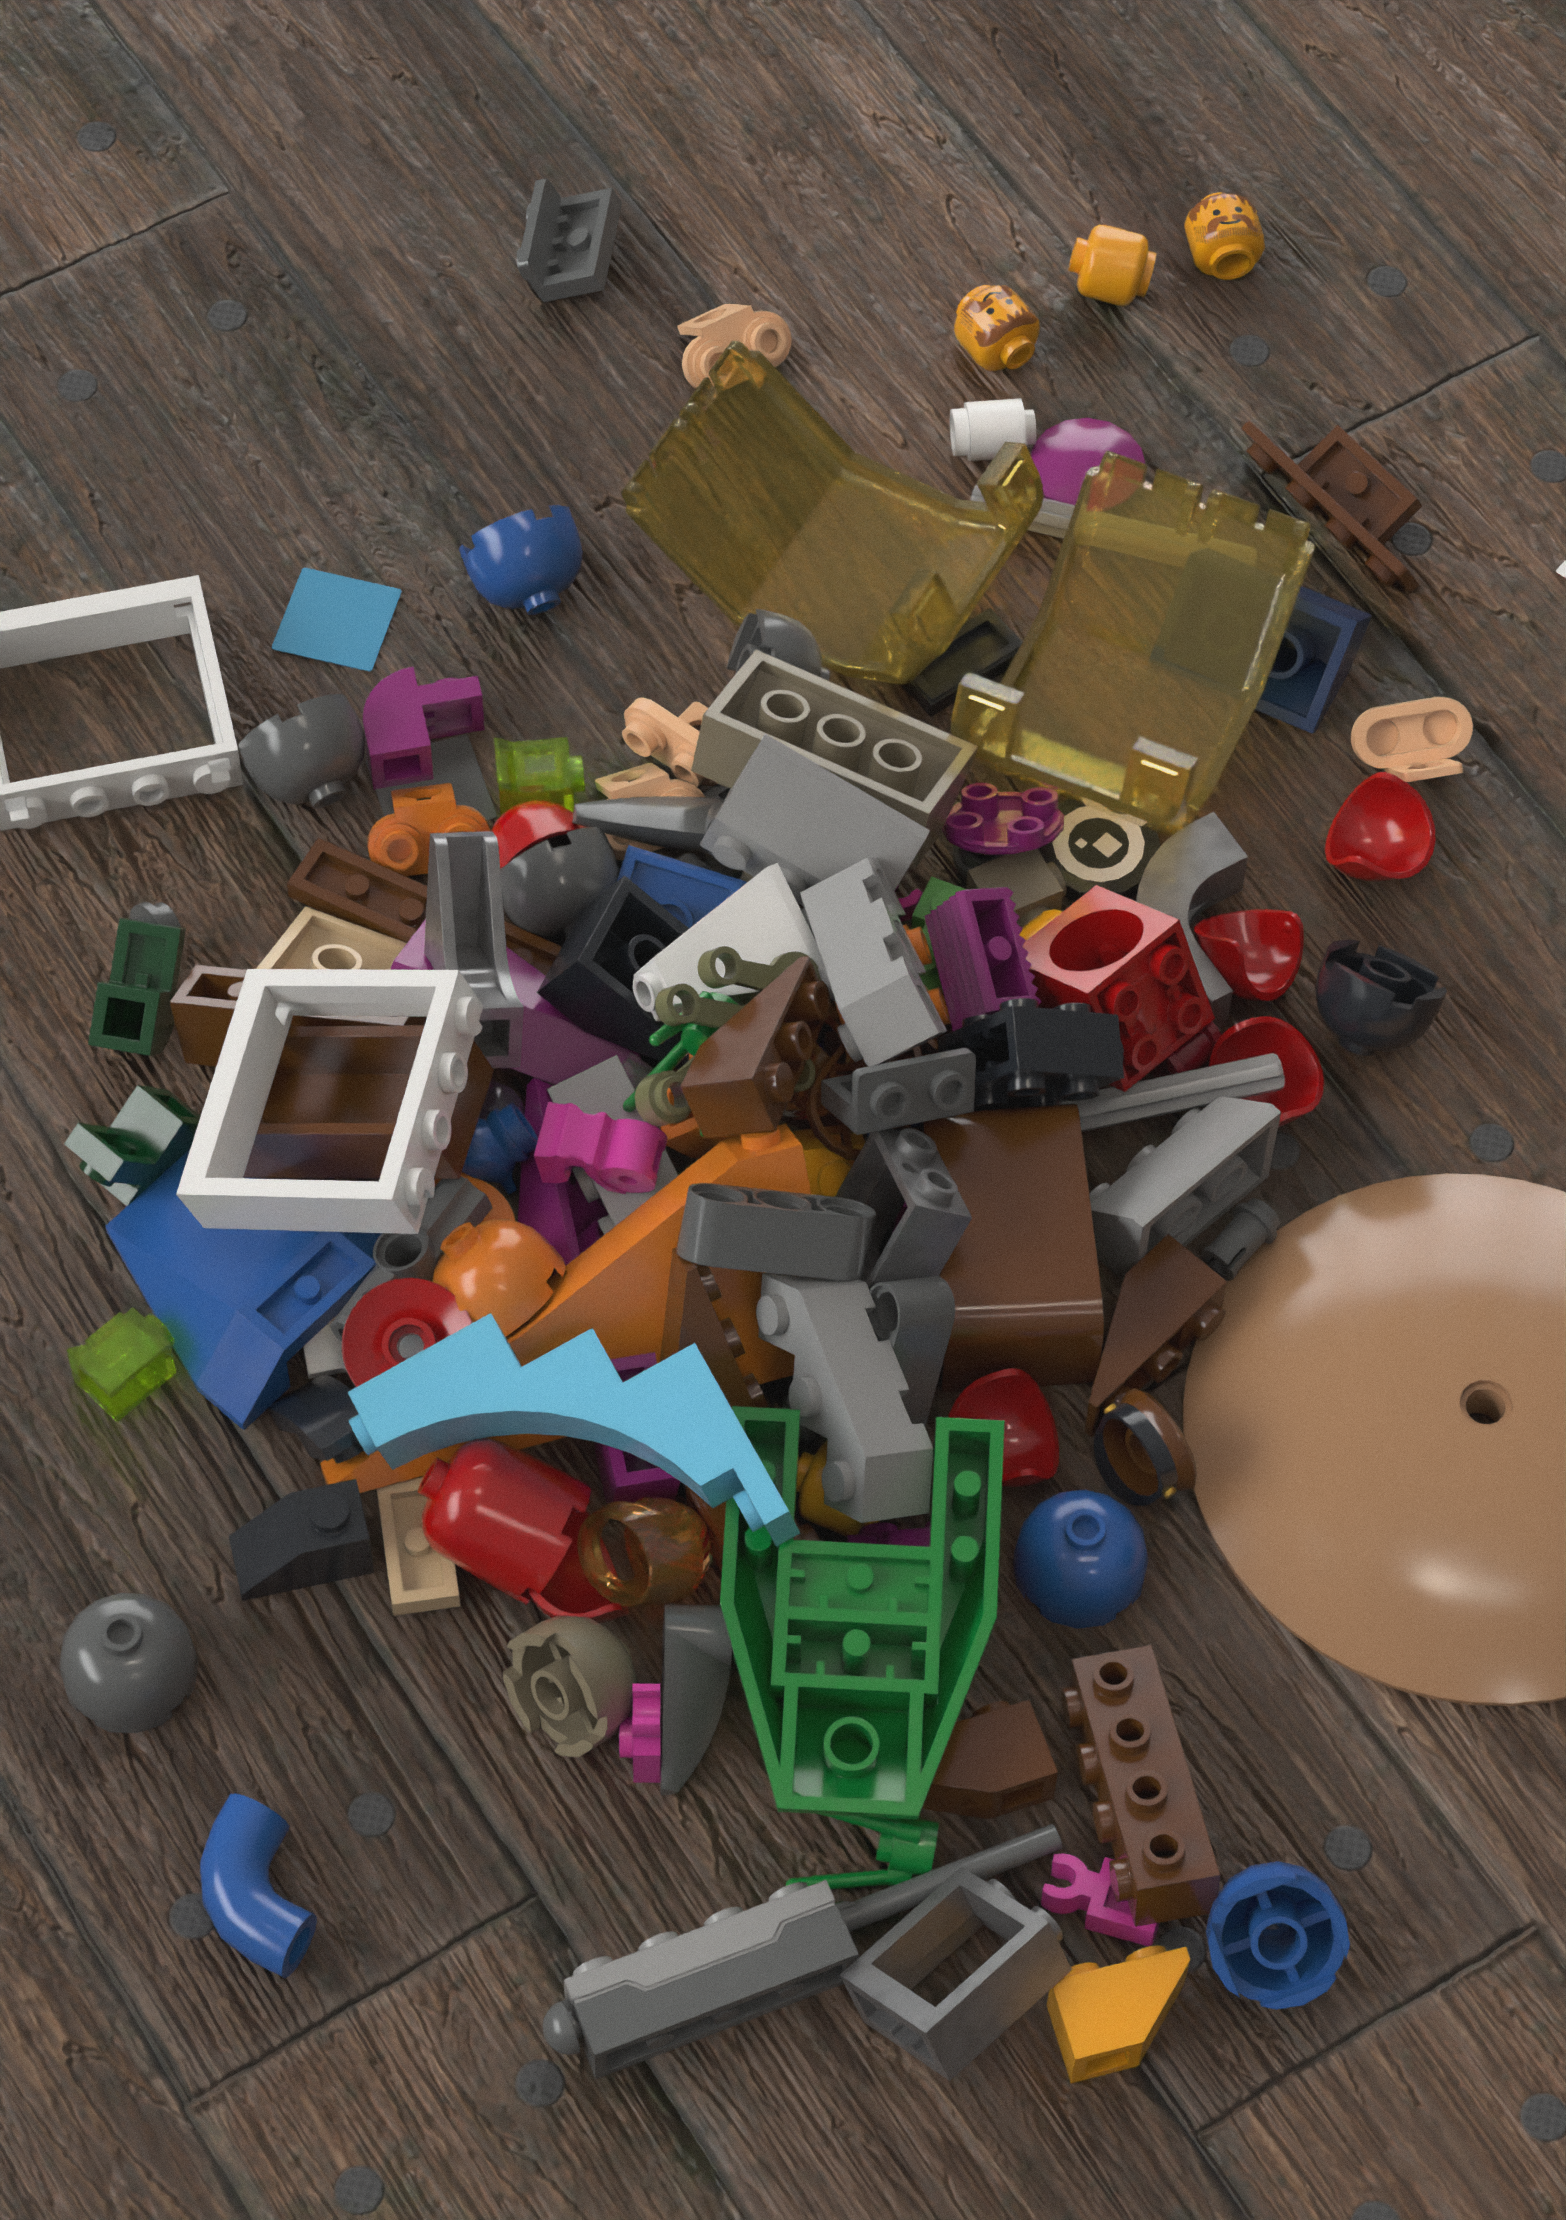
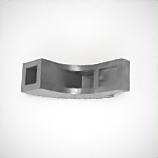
M1212 812L1180 829L1160 846L1143 872L1136 902L1180 920L1215 1017L1212 1022L1220 1028L1227 1024L1233 990L1196 942L1191 932L1190 924L1205 909L1242 891L1248 856L1215 812Z

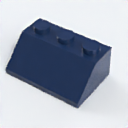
M1207 547L1190 554L1148 665L1313 734L1318 729L1350 672L1372 615Z

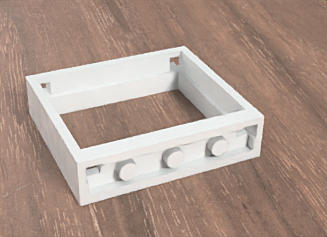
M199 575L0 612V669L190 633L215 741L213 745L10 783L0 734V831L14 828L30 829L38 827L45 822L77 816L94 817L108 810L134 805L151 806L159 804L166 799L197 793L214 794L229 787L243 785L238 747ZM188 602L191 603V605L174 608V605Z
M247 969L176 1193L202 1227L216 1229L418 1234L428 1198L434 1197V1176L441 1152L447 1148L450 1142L451 1117L457 1096L466 1086L468 1077L467 1061L474 1037L482 1029L479 1020L483 1005L459 970ZM293 1015L427 1017L379 1182L243 1178Z

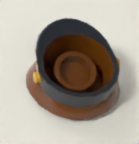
M1134 1388L1125 1394L1118 1407L1112 1404L1104 1410L1105 1415L1095 1432L1094 1454L1102 1478L1115 1495L1129 1504L1148 1506L1163 1495L1167 1499L1177 1491L1194 1489L1197 1479L1194 1455L1174 1420L1153 1396Z

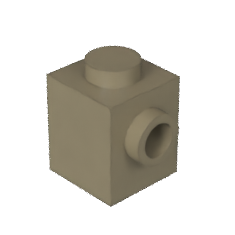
M1038 849L1016 854H1006L972 868L967 872L966 889L1008 887L1014 892L1010 899L1017 904L1013 911L1020 916L1016 923L1021 927L1043 911L1051 909L1061 911L1062 897L1066 896L1067 893L1066 884L1059 868L1054 862L1046 863Z

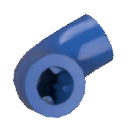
M230 1794L212 1825L200 1860L202 1904L219 1936L251 1962L287 1978L303 1959L313 1938L317 1923L315 1914L284 1900L275 1893L269 1881V1868L272 1859L288 1833L290 1826L279 1814L260 1802L244 1795Z

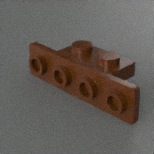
M1250 420L1241 427V430L1252 443L1246 450V453L1268 475L1271 476L1279 469L1291 480L1285 489L1306 511L1310 513L1318 506L1331 519L1324 526L1344 547L1350 550L1356 543L1359 544L1370 555L1364 564L1388 588L1398 581L1410 593L1419 586L1410 571L1384 545L1422 505L1407 488L1339 425L1298 465Z

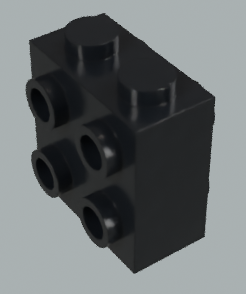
M1020 998L1007 1000L999 1004V1012L992 1015H977L962 1020V1028L937 1038L939 1053L968 1048L976 1055L974 1110L1008 1108L1009 1106L1061 1105L1065 1101L1088 1100L1099 1096L1100 1087L1124 1078V1048L1120 1039L1118 1015L1091 1012V1005L1086 1003H1069L1056 1006L1053 1009L1039 1008L1038 1000Z

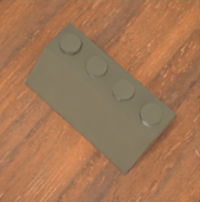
M756 649L703 714L691 771L711 779L721 786L732 788L761 739L767 734L930 830L909 868L915 870L939 837L975 759L978 746Z

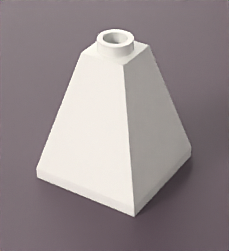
M776 863L766 867L634 974L633 992L640 1007L647 1012H651L655 1021H661L655 1010V1000L658 993L664 988L677 984L692 986L698 995L702 991L722 993L729 996L738 1005L745 1006L761 991L734 984L713 989L706 986L699 977L697 966L701 955L706 951L722 946L733 948L742 960L770 965L773 959L781 954L796 951L808 955L815 961L818 967L823 966L816 940L779 864ZM717 958L715 962L716 970L721 977H724L725 966ZM674 995L673 1006L675 1011L680 1014L683 1011V1004L681 999Z

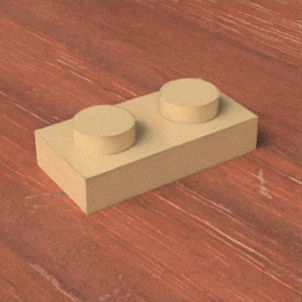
M423 1477L377 1488L393 1616L460 1606L455 1564L432 1549L423 1533L422 1513L427 1498L418 1493Z

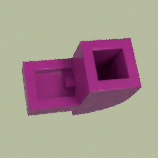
M412 666L388 675L373 688L363 710L366 755L373 790L433 780L430 739L485 730L483 696L478 676L460 679L444 678L435 683L418 686L414 667Z

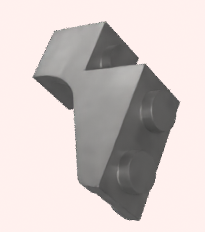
M493 831L430 833L424 954L435 970H459L483 1005L479 1020L482 1029L474 1037V1041L492 1068L520 1067L524 1007L514 990L507 960L497 837Z

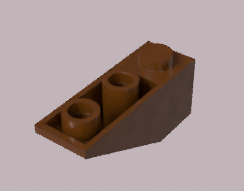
M809 956L798 958L700 1045L680 1087L704 1138L776 1130L788 1102L793 1097L794 1088L804 1066L812 1055L814 1044L824 1022L828 1019L831 1012L829 989L823 981H819Z
M1169 1234L1124 1276L1088 1403L1084 1432L1091 1438L1095 1435L1105 1415L1104 1410L1108 1406L1115 1404L1118 1407L1122 1398L1129 1390L1134 1388L1141 1390L1152 1379L1156 1383L1165 1380L1182 1358L1181 1351L1195 1337L1200 1341L1207 1339L1217 1329L1225 1316L1226 1311L1222 1309L1227 1281Z
M677 1247L673 1248L660 1362L695 1343L731 1408L732 1406L768 1408L766 1399L753 1373L742 1377L735 1358L745 1354V1350L729 1317L719 1321L711 1302L722 1296L709 1266L694 1265V1263L681 1258L676 1253Z
M1030 1700L1010 1705L1007 1701L993 1702L976 1710L971 1718L956 1722L922 1809L992 1819L1054 1799L1058 1771Z

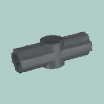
M460 1176V1179H441L435 1187L434 1197L428 1198L418 1234L382 1233L373 1247L375 1267L330 1324V1328L336 1338L342 1341L344 1326L351 1310L367 1292L376 1286L399 1278H420L432 1281L436 1264L444 1254L440 1249L443 1240L455 1228L464 1223L470 1222L475 1227L483 1221L492 1209V1204L487 1195L478 1190L464 1177Z

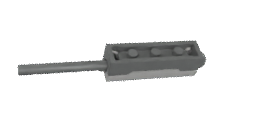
M1053 1824L1046 1825L853 1902L841 1901L835 1903L827 1880L808 1886L805 1882L789 1884L774 1892L769 1897V1902L745 1911L741 1907L726 1908L710 1916L704 1922L703 1927L679 1936L673 1931L655 1935L643 1942L638 1948L639 1951L614 1961L608 1956L589 1960L577 1967L573 1972V1976L564 1979L565 2000L554 2004L547 2011L543 2020L545 2040L555 2051L561 2054L574 2055L580 2053L577 2040L580 2039L595 2079H598L844 1984L840 1974L854 1963L859 1956L849 1932L918 1906L961 1867L984 1880L1061 1850L1062 1842L1059 1833Z

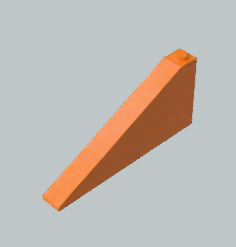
M787 1124L778 1125L776 1130L740 1134V1136L722 1140L567 1264L563 1277L556 1273L546 1281L554 1290L549 1300L527 1322L506 1336L521 1366L530 1363L591 1328L595 1331L610 1359L655 1352L657 1363H659L672 1250L678 1244L688 1187L697 1183H712L811 1194L802 1144ZM709 1266L722 1296L711 1302L719 1321L730 1318L745 1350V1354L735 1358L742 1377L753 1373L758 1384H763L794 1375L795 1355L758 1338L759 1325L756 1317V1308L761 1298L762 1273L766 1272ZM518 1434L487 1438L504 1442L520 1450L567 1436ZM470 1441L425 1454L393 1470L378 1450L370 1455L362 1451L353 1458L341 1463H336L332 1458L328 1461L323 1460L320 1464L327 1485L356 1479L359 1493L424 1476L436 1457L447 1462L457 1448Z

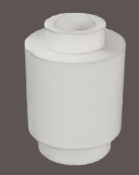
M1021 398L965 402L964 408L951 409L950 439L953 456L967 455L968 461L1025 457L1026 445L1036 444L1034 410H1024Z

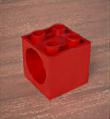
M1098 885L1094 886L1025 941L1022 946L1029 952L1025 959L1032 964L1029 972L1035 976L1032 984L1038 988L1035 996L1041 1000L1039 1008L1053 1009L1063 1004L1086 1003L1091 1005V1012L1118 1015L1120 1039L1124 1048V1078L1108 1085L1126 1092L1215 1019L1180 920Z

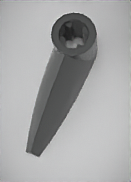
M655 796L574 804L572 823L586 828L597 827L606 834L627 840L677 850L708 853L714 857L712 852L699 844L723 804L724 799Z
M664 1604L660 1795H671L680 1791L702 1759L721 1716L730 1676L732 1647L720 1605Z

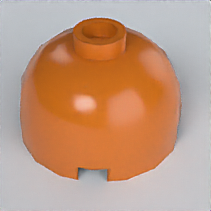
M493 1219L482 1222L475 1227L470 1222L464 1223L455 1228L443 1240L440 1249L444 1254L436 1264L432 1282L441 1285L456 1296L455 1299L459 1311L467 1310L472 1322L491 1313L504 1335L508 1336L527 1322L549 1300L554 1290L546 1281L552 1275L554 1269L563 1277L566 1267L561 1255L534 1228L510 1219Z

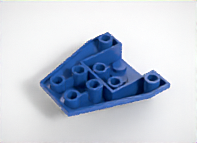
M189 1149L105 1227L107 1234L197 1391L240 1428L245 1430L267 1407L271 1406L291 1387L286 1362L340 1313L375 1267L373 1247L382 1233L203 1228L176 1195L190 1152ZM247 1178V1179H290V1180H294V1179H291V1178Z

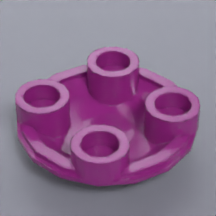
M1092 418L1065 420L1046 429L1038 438L1036 444L1033 445L1028 463L1029 480L1045 498L1102 512L1109 511L1128 502L1143 485L1146 471L1142 448L1130 433L1111 422Z
M975 783L961 790V802L952 807L941 832L950 843L966 851L988 855L1016 854L1038 849L1054 841L1064 830V815L1059 810L1058 794L1050 788H1031L1023 793L998 792L997 787L992 784Z

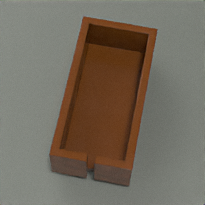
M425 1025L289 1027L243 1178H380ZM473 1041L467 1061L468 1077L466 1086L462 1092L458 1093L451 1117L450 1142L447 1148L441 1152L434 1179H460L494 1069L475 1041Z

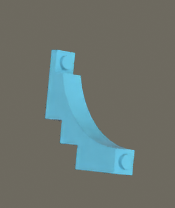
M490 1313L348 1392L359 1413L348 1420L359 1443L367 1455L378 1450L392 1470L425 1454L458 1443L472 1441L473 1439L518 1434L567 1436L598 1442L626 1451L658 1466L687 1485L712 1508L733 1497L752 1532L765 1526L776 1547L800 1534L788 1508L695 1343L629 1380L622 1382L593 1328L530 1363L521 1366L506 1336Z

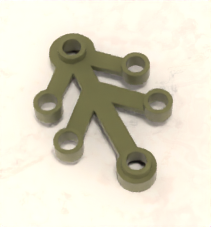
M722 946L704 952L699 958L697 969L701 981L710 988L719 989L734 984L762 991L798 958L808 955L796 951L787 952L775 957L770 965L742 960L733 948ZM717 958L725 966L724 977H721L716 970L715 962ZM810 958L819 981H822L818 972V965ZM677 984L664 988L658 993L655 1000V1010L659 1019L669 1026L691 1023L719 1029L744 1007L743 1005L699 997L697 991L688 984ZM674 995L678 996L682 1001V1015H679L674 1009ZM695 1055L677 1072L663 1071L645 1077L639 1083L635 1092V1104L638 1113L644 1121L653 1126L662 1127L681 1122L689 1116L691 1109L680 1086ZM811 1059L807 1060L794 1088V1093L807 1090L812 1086L815 1080V1067ZM668 1088H670L673 1093L674 1106L671 1105V1103L668 1100Z

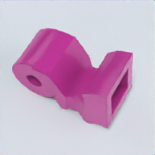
M548 1102L534 1158L543 1183L569 1181L572 1166L584 1168L586 1174L607 1191L626 1194V1192L645 1193L655 1189L658 1178L657 1172L668 1137L659 1128L643 1121L627 1118L613 1120L605 1112H599L595 1115L583 1113L573 1103L558 1104Z

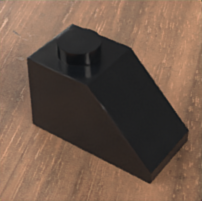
M356 1479L291 1492L229 1535L242 1601L374 1573L370 1539Z

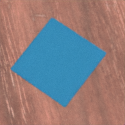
M302 568L272 644V649L370 672L375 664L402 590L310 568Z

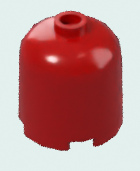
M491 1438L473 1439L457 1448L447 1462L436 1457L427 1469L418 1488V1493L427 1498L422 1513L423 1533L430 1547L442 1557L526 1605L531 1598L527 1588L529 1587L541 1593L568 1551L573 1538L562 1533L572 1508L581 1513L586 1511L591 1488L589 1484L504 1442Z

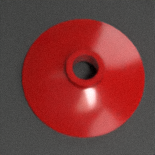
M399 1278L376 1286L356 1303L344 1326L342 1356L350 1379L358 1387L407 1360L401 1356L399 1345L402 1339L408 1335L421 1337L424 1344L423 1350L472 1324L473 1322L467 1310L459 1311L455 1299L456 1296L441 1285L429 1280Z

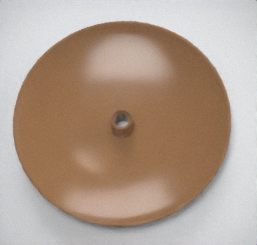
M1445 1173L1410 1176L1372 1184L1339 1195L1306 1211L1277 1230L1276 1239L1271 1244L1264 1242L1241 1267L1236 1277L1231 1281H1227L1222 1309L1226 1311L1225 1316L1217 1329L1207 1339L1200 1341L1196 1338L1188 1366L1182 1406L1183 1436L1194 1455L1197 1467L1196 1485L1192 1490L1199 1512L1216 1547L1243 1586L1284 1628L1321 1655L1358 1675L1396 1690L1429 1699L1467 1705L1520 1706L1565 1700L1566 1192L1519 1179L1484 1174ZM1482 1413L1489 1416L1495 1423L1481 1424L1473 1420L1469 1414Z

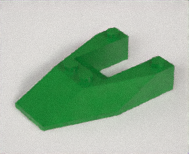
M732 1406L734 1414L795 1522L800 1410ZM936 1417L929 1547L794 1540V1537L776 1547L765 1526L752 1532L734 1498L732 1497L726 1501L720 1608L778 1812L900 1819L919 1818L997 1619L1005 1420ZM793 1791L799 1793L801 1796L793 1795Z

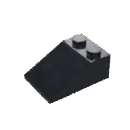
M623 876L583 908L536 993L585 1032L661 1062L679 1043L683 1031L681 1030L659 1046H652L650 1044L649 1037L659 1030L664 1023L662 1021H655L652 1013L643 1010L638 1004L633 992L634 974L689 928L630 879ZM689 1053L675 1068L680 1069L689 1061Z

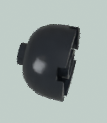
M1350 939L1334 941L1328 946L1320 965L1315 984V993L1319 1014L1325 1024L1340 1036L1338 1039L1339 1044L1348 1051L1362 1056H1372L1375 1050L1389 1052L1410 1047L1428 1031L1441 1008L1447 990L1446 987L1435 989L1439 977L1418 961L1395 950L1379 945L1375 956L1356 952L1360 941Z

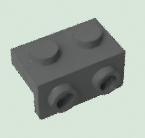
M548 178L536 180L532 200L526 210L527 222L522 245L517 251V266L522 278L529 281L543 302L604 290L622 201L613 188L561 198Z
M961 1048L858 1068L850 1075L821 1080V1104L856 1135L974 1112L976 1055L968 1048Z

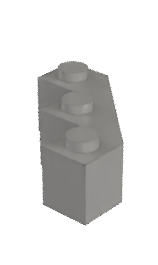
M867 857L800 892L804 904L801 912L816 940L824 964L818 968V972L822 981L827 985L831 998L837 1003L839 1012L845 1021V1024L838 1027V1032L847 1052L855 1062L864 1059L867 1067L884 1064L947 1032L919 977L926 973V970L899 919L906 914L877 858Z
M762 1273L761 1298L756 1308V1317L759 1325L758 1338L795 1355L793 1381L789 1388L791 1409L800 1410V1425L828 1438L826 1465L822 1472L824 1504L860 1523L929 1513L933 1446L924 1424H912L901 1397L910 1389L890 1340L878 1341L867 1314H870L876 1306L866 1282L860 1279L848 1281Z

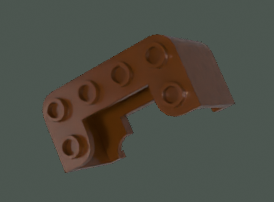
M1077 1104L974 1110V1112L920 1122V1127H910L926 1134L935 1142L937 1150L950 1176L957 1184L958 1191L972 1216L970 1223L939 1274V1277L943 1278L952 1290L956 1310L954 1324L940 1371L941 1393L963 1392L966 1387L981 1377L1012 1368L1025 1371L1038 1386L1094 1383L1101 1360L1104 1317L1080 1115Z

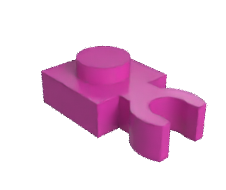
M633 1683V1716H628L619 1725V1758H633V1783H660V1683Z
M1054 1854L1051 1876L1067 1880L1072 1885L1066 1888H1059L1054 1885L1044 1884L1041 1905L1045 1909L1058 1914H1067L1078 1909L1087 1911L1085 1929L1144 1946H1153L1160 1923L1135 1927L1128 1901H1116L1109 1872V1861L1114 1859L1105 1857L1100 1873L1089 1871L1086 1865L1075 1856Z

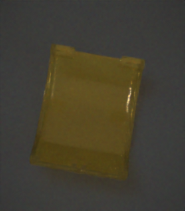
M731 341L709 371L714 387L709 377H705L680 410V419L676 418L672 421L650 451L649 459L654 469L648 460H644L622 489L621 496L627 505L625 509L626 514L733 624L740 627L744 618L749 613L757 615L756 609L783 614L798 620L812 632L821 650L823 666L849 678L901 685L910 683L947 650L1042 507L1044 496L1043 484L1026 444L1005 442L976 483L985 502L957 499L856 453L760 351L749 350L743 343Z
M1107 450L1100 466L1091 467L1085 475L1040 610L1003 680L999 684L968 672L958 686L951 719V732L953 736L978 746L974 761L986 768L1036 787L1050 788L1062 797L1162 835L1172 836L1180 829L1192 823L1210 800L1263 696L1315 546L1307 540L1311 524L1270 509L1266 524L1258 523L1257 518L1260 509L1258 504L1216 489L1211 491L1207 503L1201 502L1203 484L1161 469H1156L1153 484L1145 482L1147 464Z

